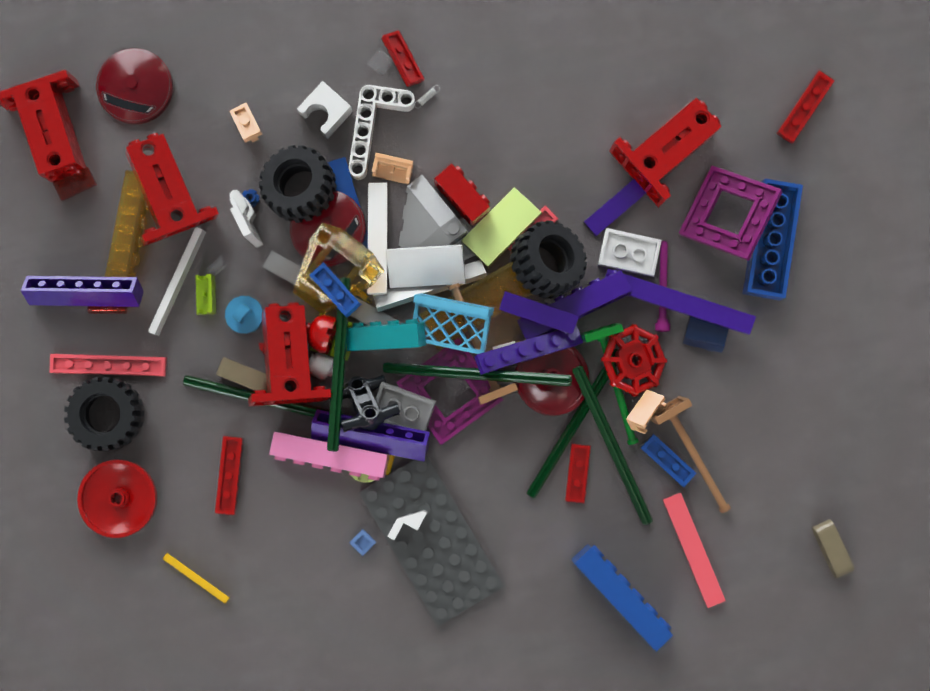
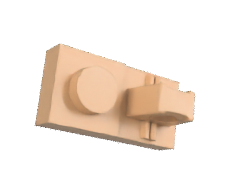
M244 103L230 110L244 142L246 143L251 140L253 143L259 140L258 136L262 135V132L248 104Z

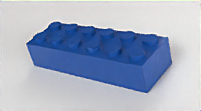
M764 179L761 181L762 183L780 188L783 192L750 260L747 261L742 294L780 301L786 298L803 185Z
M587 544L571 560L657 652L673 636L670 632L672 627L661 616L659 618L656 617L658 612L648 602L646 604L642 602L645 598L635 588L632 590L629 588L631 583L621 573L619 575L615 573L618 569L608 559L606 561L602 559L604 554L595 545L591 547Z

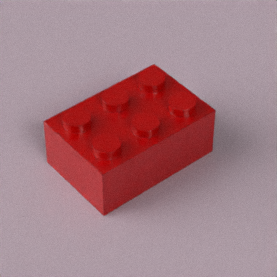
M451 163L434 178L435 186L473 228L490 212V201L484 194L479 195L476 190L478 189L471 180L467 181L463 176L465 173L458 165L455 167Z

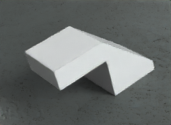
M422 510L397 518L387 537L395 540L403 523L418 530L427 511Z

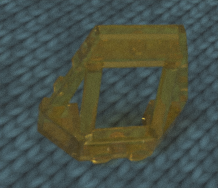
M321 223L311 236L293 289L294 294L322 315H325L337 306L316 283L310 280L309 275L320 266L332 249H335L355 265L346 277L351 279V283L357 275L363 278L362 281L350 289L354 297L361 291L373 286L385 271L369 249L343 229L326 223ZM319 244L323 249L309 266Z

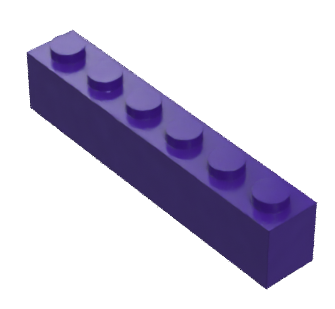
M613 270L607 273V277L602 280L599 278L594 279L585 288L578 287L572 290V294L566 297L561 295L555 298V302L549 306L578 315V319L632 294V290L622 270L618 272ZM522 317L517 320L526 340L557 330Z
M26 276L21 288V292L29 305L139 307L144 293L137 277Z
M316 410L311 425V439L328 442L330 412ZM341 414V420L353 417ZM381 423L377 429L372 431L357 428L344 433L340 426L339 445L425 462L429 448L430 432Z

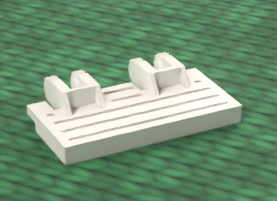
M232 190L229 196L233 208L230 210L243 236L258 248L263 243L253 225L256 214L251 204H249L250 202L243 197L242 193L238 190Z

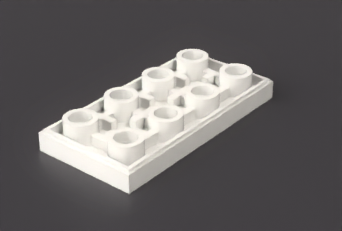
M463 245L386 250L390 288L466 283Z

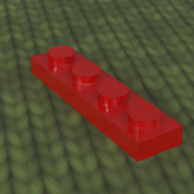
M819 70L776 134L792 144L835 80Z
M223 436L215 507L216 514H236L243 438Z

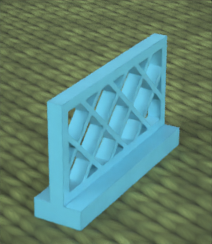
M422 293L414 295L413 302H415L413 319H417V322L418 320L424 322L425 330L428 333L425 335L427 344L475 354L485 352L490 320L494 313L493 307ZM420 307L427 308L431 315L423 320L419 314ZM440 311H444L449 317L442 324L436 316ZM458 315H463L467 320V323L462 327H459L454 319ZM433 317L438 327L430 331L425 322ZM478 318L485 320L484 328L480 331L472 323ZM450 321L457 329L451 335L443 327ZM468 325L475 332L469 339H467L462 331ZM438 329H441L446 337L442 341H437L433 335ZM458 332L465 341L460 345H456L451 339ZM477 336L481 341V348H473L469 341Z

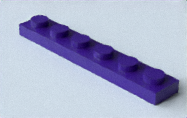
M576 325L573 335L558 330L480 353L474 356L480 374L483 375L581 345L583 340Z

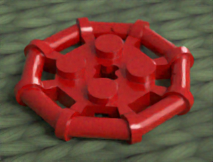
M631 324L630 327L623 329V332L609 336L610 339L601 362L605 366L610 380L609 384L612 387L615 386L630 393L632 397H637L638 394L648 389L658 387L667 359H665L657 334H652L638 327L637 324ZM631 335V341L624 343L622 338ZM639 336L647 339V342L642 343L639 340ZM615 345L619 346V350L616 351L615 357H611ZM652 346L657 358H655L651 349ZM633 356L638 357L637 365L632 363ZM611 362H616L619 370L618 375L615 374ZM654 363H657L655 371L652 374L651 367L652 365H654ZM646 377L648 381L640 385L639 380ZM623 378L632 380L631 385L622 382Z

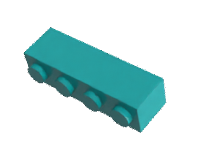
M417 319L405 320L406 323L400 324L399 320L387 321L388 324L381 325V321L370 322V325L364 326V322L352 323V327L347 329V351L426 346L424 322H417Z

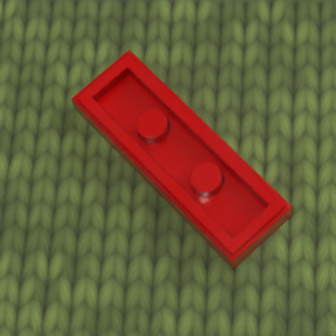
M397 30L383 35L381 39L406 86L410 87L423 82L425 78L400 31Z
M571 444L565 501L585 503L591 446Z

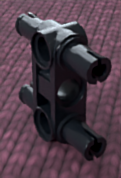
M384 375L370 379L354 376L344 385L342 400L350 399L357 415L341 420V427L344 433L357 428L372 431L377 429L379 424L383 423L385 419L400 415L397 403L380 408L377 406L372 395V390L378 389L382 381L386 382Z

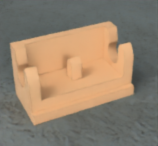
M376 153L372 167V177L409 185L414 166L413 161Z
M646 390L626 418L631 430L646 434L648 431L645 429L647 427L646 424L659 406L665 407V397Z

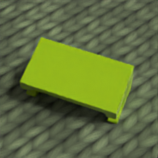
M206 274V276L195 275L196 314H216L215 276L212 274Z

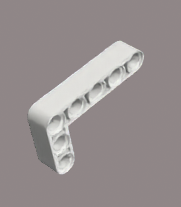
M365 85L361 88L349 162V171L354 179L362 180L367 175L377 108L409 112L415 107V97L411 91L374 85ZM368 92L374 94L371 99H365L364 96ZM391 95L393 98L391 101L385 102L383 97ZM403 98H410L412 100L410 104L405 105L401 102ZM364 111L371 112L368 118L361 116ZM366 129L369 132L366 136L362 137L359 135V131ZM358 148L366 149L363 155L356 154ZM356 166L363 167V171L359 174H355L353 169Z

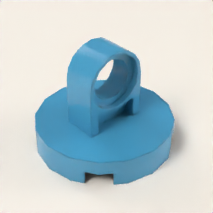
M239 296L229 302L225 309V319L232 330L241 334L252 333L262 324L263 308L256 299L250 296Z

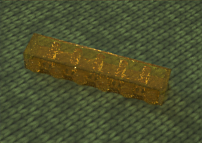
M129 170L125 171L105 277H136V273H134L135 267L138 266L140 261L138 252L139 247L143 245L141 237L143 228L145 229L147 225V217L145 216L149 208L133 171Z

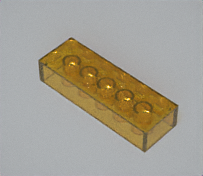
M513 262L508 263L460 291L464 302L493 307L494 313L491 319L504 313V311L499 310L505 291L525 298H530L533 294L530 293L529 289L526 290L522 287L521 281H517L516 273L513 272L511 267ZM453 295L448 298V299H453V300H455V298H454ZM428 310L420 314L423 320L431 315ZM444 311L436 314L441 324L449 319ZM462 315L454 318L459 327L465 325ZM433 317L425 322L430 331L438 327ZM479 318L473 321L476 328L485 323L484 319ZM451 321L443 326L449 335L457 330ZM465 327L464 329H462V331H463L464 334H467V333H468V330H467L466 327ZM441 329L433 333L437 341H442L446 338ZM458 332L451 339L454 341L460 338L461 335ZM434 345L437 350L442 348V346Z

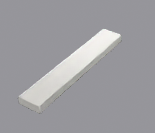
M387 182L368 183V295H387Z
M195 227L148 331L154 335H160L206 232L201 228Z
M481 260L464 265L465 284L487 277ZM452 285L387 289V295H373L377 311L380 312L413 301L415 294L433 295L449 290L448 287Z

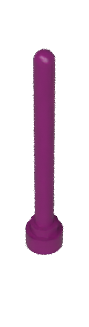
M662 241L660 246V285L667 287L668 243ZM659 306V319L655 323V331L670 332L667 308Z

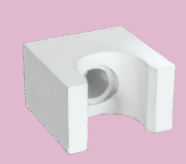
M323 81L297 108L299 114L304 119L308 118L310 113L315 110H323L328 113V120L320 129L326 139H329L353 112L351 106Z

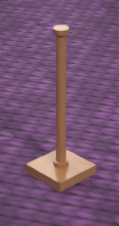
M459 283L449 286L448 289L452 291L455 300L464 302L459 290ZM462 315V318H463V320H464V323L466 324V323H467V320H466L465 317ZM468 325L466 326V328L468 330L470 337H472L475 334V332L473 331L471 326ZM476 336L472 339V343L475 349H480L481 342ZM488 380L491 387L489 389L490 393L478 397L480 405L517 391L518 388L516 383L501 388L497 381Z
M678 396L666 403L665 407H659L650 421L660 425L667 420H671L718 503L720 513H725L731 507L729 504H726L677 417L680 412L691 407L692 403L688 398Z

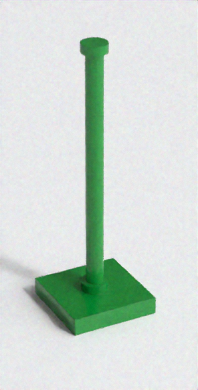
M613 323L580 333L583 342L586 343L593 340L600 341L604 354L609 336L624 330L622 324ZM611 362V363H612V366H613V368H614L615 374L618 375V374H617V371H616V367H615L614 362ZM614 386V392L628 436L627 443L628 445L636 444L639 442V439L636 438L634 431L631 430L626 420L629 412L623 391Z

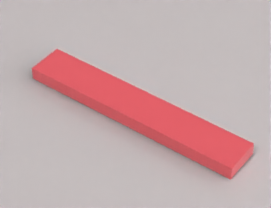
M50 354L49 373L166 377L167 358Z
M681 492L662 499L706 607L710 608L726 601Z

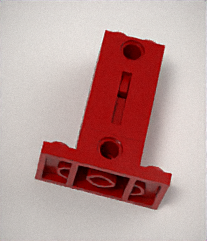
M66 69L0 91V106L8 111L18 110L38 174L53 183L61 182L68 176H79L83 171L87 170L62 95L63 92H73L75 88L80 86L78 80Z
M697 97L634 151L631 150L630 143L625 139L622 140L621 137L614 141L609 150L658 208L671 196L669 188L664 183L661 184L660 181L711 139L722 127L718 117L712 115L707 110V105L702 100L699 101Z
M158 133L148 135L146 140L140 141L137 139L128 143L129 146L126 147L125 154L157 226V229L151 227L144 230L141 237L144 246L217 218L219 213L216 207L206 206L197 213L164 134L158 135ZM149 150V151H151L153 154H152V155H146V154H144V151ZM176 214L181 220L174 221L171 216Z
M298 302L288 303L287 306H280L278 303L268 304V307H265L262 312L267 393L266 390L254 391L248 398L249 407L327 401L331 397V389H325V386H317L311 389L305 306L299 305ZM280 317H285L287 322L282 321ZM285 385H290L293 391H287Z

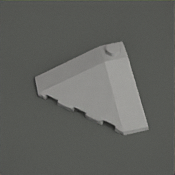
M420 175L407 185V202L404 205L402 220H404L403 231H400L398 245L400 248L454 245L468 234L463 224L423 175Z

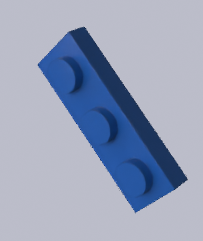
M324 262L309 275L345 317L348 318L362 305Z
M652 434L640 447L682 487H685L697 474L655 434Z

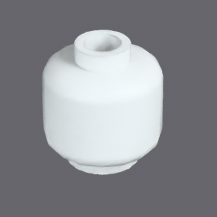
M320 352L312 353L309 357L310 375L320 380H324L327 376L331 377L333 374V358Z

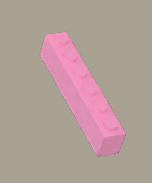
M274 432L269 455H274L275 460L286 461V458L293 459V463L304 465L305 462L312 463L314 468L323 469V466L331 467L330 471L342 473V470L350 471L349 475L361 477V474H366L368 479L377 481L380 480V477L385 478L390 456L388 454L339 445V450L332 452L327 450L328 442L281 432Z

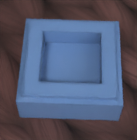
M362 529L349 543L364 556L376 541Z

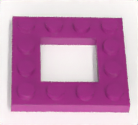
M711 166L679 234L749 261L783 191L780 188ZM722 191L754 202L738 235L707 224Z
M459 338L453 341L456 345L462 344ZM446 347L421 364L448 367L455 365V367L478 369L476 361L469 352ZM407 374L396 383L402 389L431 399L423 387L437 377ZM465 379L476 394V397L446 418L435 404L428 428L441 445L503 401L502 397L480 405L478 397L490 393L489 389L491 387L488 380Z

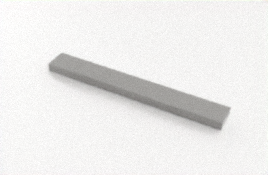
M271 251L263 268L337 308L309 276L312 272ZM355 297L362 305L350 316L358 321L364 322L366 325H370V322L381 321V325L388 324L387 321L396 320L382 311L378 312L377 308Z

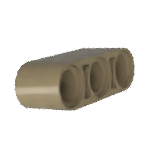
M226 357L222 358L216 375L255 391L266 390L267 393L265 373Z
M829 519L813 526V534L833 576L837 579L854 571L853 563L832 520Z

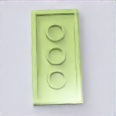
M514 187L461 242L489 268L530 227L542 212Z

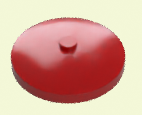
M121 459L105 461L92 468L83 478L77 496L78 509L86 525L94 532L110 538L126 537L140 531L151 520L157 505L156 487L149 473L140 465Z

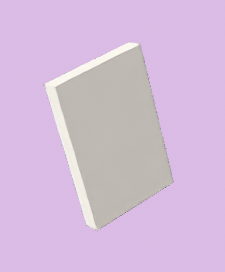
M605 228L597 266L654 277L662 240Z

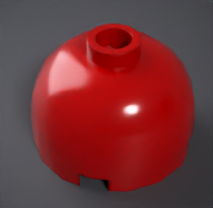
M320 315L314 318L312 323L307 324V341L312 349L324 354L329 353L332 346L331 341L336 333V317Z

